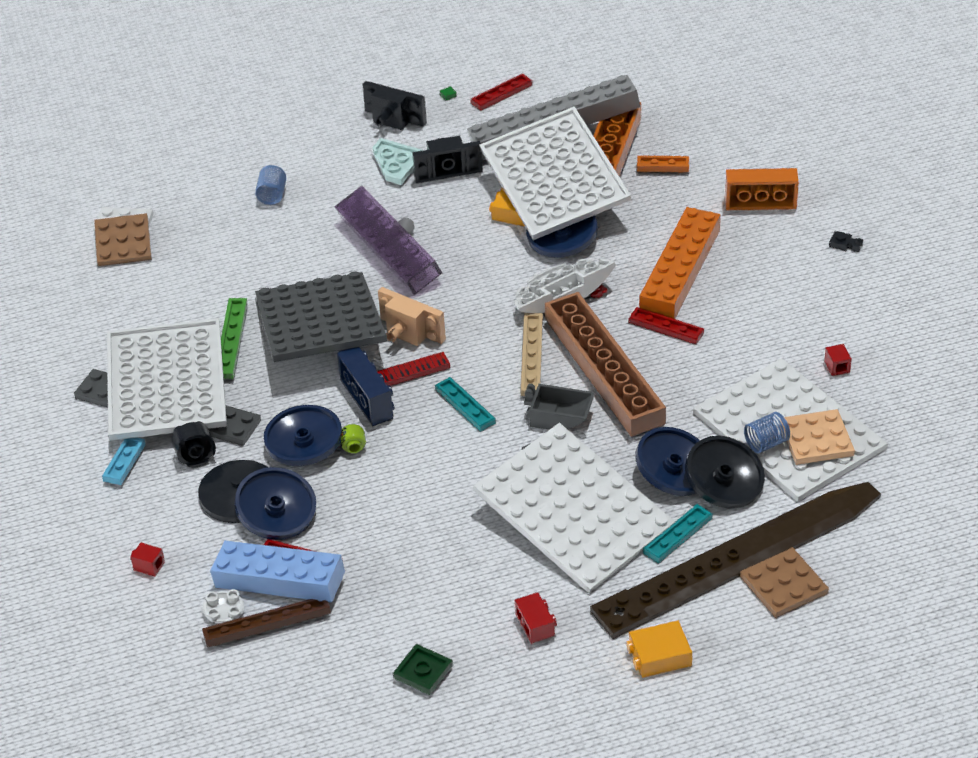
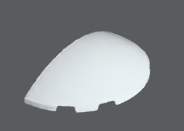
M581 259L575 265L563 263L549 268L529 279L526 287L517 290L515 294L517 299L514 300L515 306L520 312L545 313L546 302L579 292L585 298L605 281L616 264L608 259H600L599 262H592L591 259Z

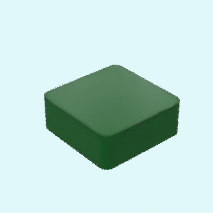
M449 86L441 89L440 95L447 101L457 97V92Z

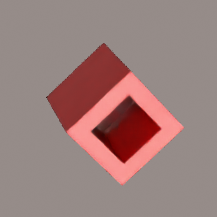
M839 344L825 347L824 362L831 375L836 376L850 373L852 359L845 345Z
M142 542L132 551L130 556L134 571L154 577L165 563L162 548Z

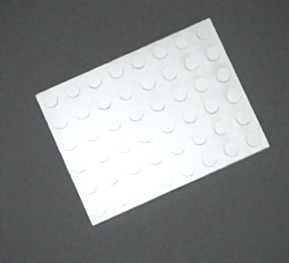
M575 106L480 144L483 155L533 240L631 200L630 193Z
M219 318L107 331L109 441L174 433V429L177 426L197 421L203 422L208 429L227 427Z
M782 358L693 408V414L719 436L736 439L748 447L749 445L744 435L745 425L773 412H779L784 417L838 409L855 449L854 456L796 465L787 441L759 454L754 452L762 463L764 474L797 502L883 452L888 447V443ZM754 431V435H755L757 441L760 443V441L758 440V438H757V436H756V434H755V431Z
M560 423L473 485L475 493L589 594L643 552L645 546L675 523L671 517Z

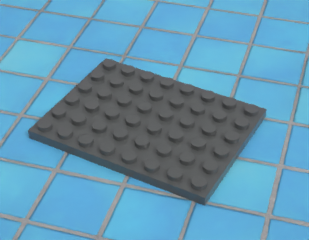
M355 271L347 275H333L331 278H316L313 281H299L292 285L282 284L275 288H261L255 291L274 362L387 342L386 332L363 272Z

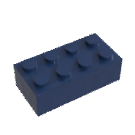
M360 347L337 352L340 381L372 427L393 419L395 407L391 398L393 396L392 388L390 385H386L383 375L381 373L378 374L375 364L369 361L367 353L362 351Z

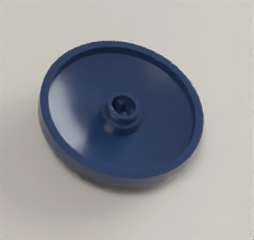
M594 215L535 240L532 239L527 229L526 235L529 245L537 253L552 258H563L578 254L589 247L596 238L598 225Z
M299 405L288 408L277 414L266 426L264 431L265 448L271 458L284 465L307 466L318 463L329 457L339 447L342 436L341 422L334 412L319 405Z
M674 427L652 429L644 434L637 445L635 459L638 469L651 485L665 493L676 496L697 494L686 477L685 462L692 447L700 440L689 432Z
M280 467L262 468L250 473L239 484L235 496V511L242 525L253 534L265 539L284 540L299 535L309 527L316 511V496L308 481L298 473Z

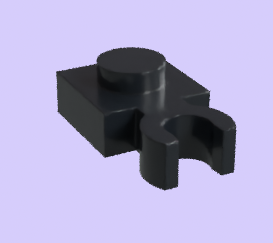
M835 231L829 241V247L847 251L850 248L854 252H860V247L863 246V239H853L851 234Z

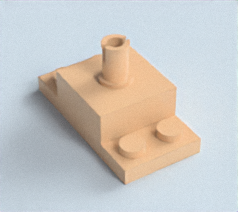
M384 287L378 290L380 318L386 321V335L389 341L392 339V342H395L399 338L419 346L426 338L440 344L446 340L443 311Z

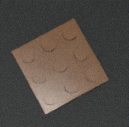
M147 213L94 220L98 266L152 260Z
M793 547L740 571L741 579L775 618L829 594V587Z

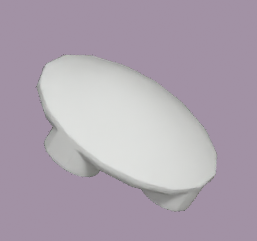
M235 589L208 592L203 602L202 610L204 616L209 621L217 624L238 619L244 612L245 604L239 596V592Z

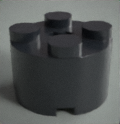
M189 422L174 429L172 446L180 463L186 464L190 468H197L206 465L209 462L208 459L212 455L214 456L216 445L209 429L203 422Z

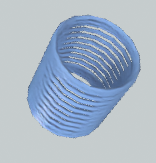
M268 165L261 169L255 190L256 198L260 202L274 205L281 201L287 178L282 168Z
M773 412L745 425L744 435L749 447L759 454L788 441L790 438V428L782 414ZM754 431H755V434H756L758 440L760 441V443L757 441V439H756V437H755V435H754Z

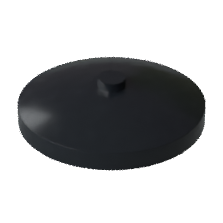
M726 436L706 437L692 447L686 458L685 473L689 484L701 498L715 506L729 509L744 507L752 503L763 488L765 474L761 461L747 445L736 439Z
M234 460L220 464L210 470L201 480L198 489L200 505L204 512L221 522L241 523L235 511L237 488L250 473L268 467L252 460Z

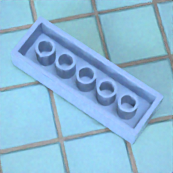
M224 541L210 572L215 588L235 589L238 591L307 600H325L332 603L344 576L345 569L340 554Z

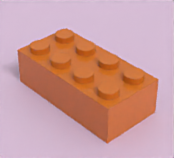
M797 168L726 169V210L797 209L799 185Z

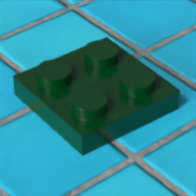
M416 643L393 672V678L431 695L452 668L453 660Z

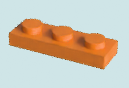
M637 155V172H689V156Z

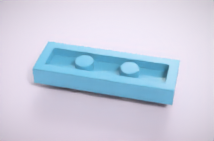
M137 437L124 439L102 475L103 482L122 485L146 445L145 439Z

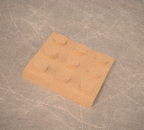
M838 409L784 417L790 428V438L787 443L796 465L854 456L855 449Z

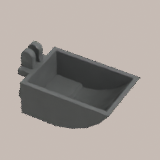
M528 384L525 391L524 405L530 406L527 410L530 427L550 430L558 423L562 424L566 429L580 425L587 419L595 392L538 384L535 390V385Z

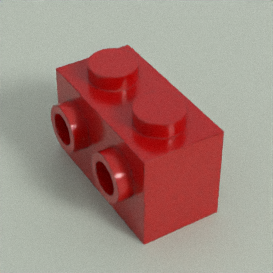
M539 592L514 599L515 614L531 644L555 636L556 618L554 614L549 613L547 601L541 598Z

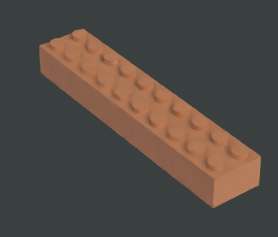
M576 292L546 302L545 320L628 434L632 437L665 425V405L581 294Z

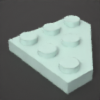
M382 138L372 147L373 154L386 181L402 185L414 171L412 152L422 151L418 148Z

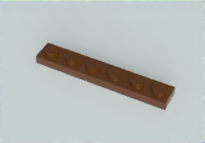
M308 599L202 628V632L208 648L251 635L261 634L269 630L280 629L291 624L301 623L309 619L319 618L331 614L328 601Z

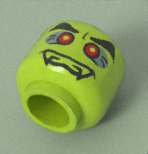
M356 424L346 425L342 428V449L349 453L360 452L366 445L363 428Z

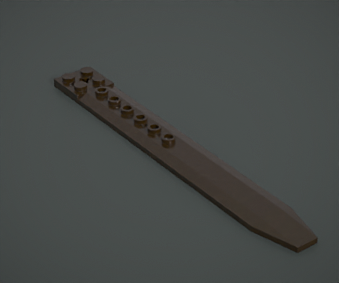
M869 481L829 491L628 590L624 589L591 605L590 612L608 634L615 639L740 577V571L792 547L796 549L855 520L881 497V493ZM616 612H623V615H622V616H621L620 614H616V615H615V613H616Z

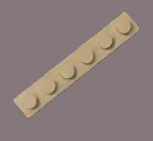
M524 313L521 396H525L528 384L535 385V390L538 384H541L543 313Z

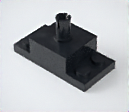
M365 81L362 84L365 111L372 113L373 123L377 126L380 125L382 127L384 125L404 130L409 123L422 127L427 124L425 96Z
M460 135L426 141L427 150L412 152L416 184L483 172L481 142L463 143Z

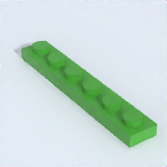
M229 298L221 335L224 379H234L248 305L247 298Z

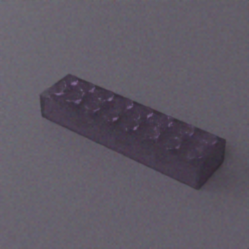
M362 185L334 206L342 220L413 295L417 294L442 274L441 269L430 254Z

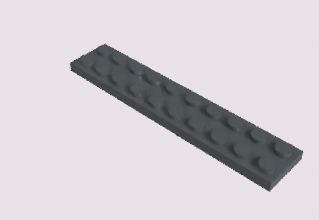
M92 369L74 392L75 399L108 408L107 372ZM226 405L227 427L210 428L209 431L213 438L244 446L261 422V415Z

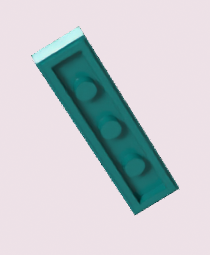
M451 377L435 385V390L480 432L496 424V418Z
M696 504L673 525L645 546L643 554L659 564L713 518V514Z

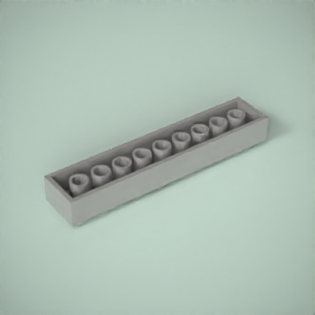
M621 75L615 79L603 81L598 85L588 86L583 90L570 92L568 95L555 97L550 101L540 102L535 106L523 108L520 111L508 113L496 119H490L488 122L475 124L467 128L471 142L480 141L482 144L574 106L585 124L589 125L640 108L638 92L628 75ZM482 153V161H483V160H485L486 158H485V156H484L483 153Z

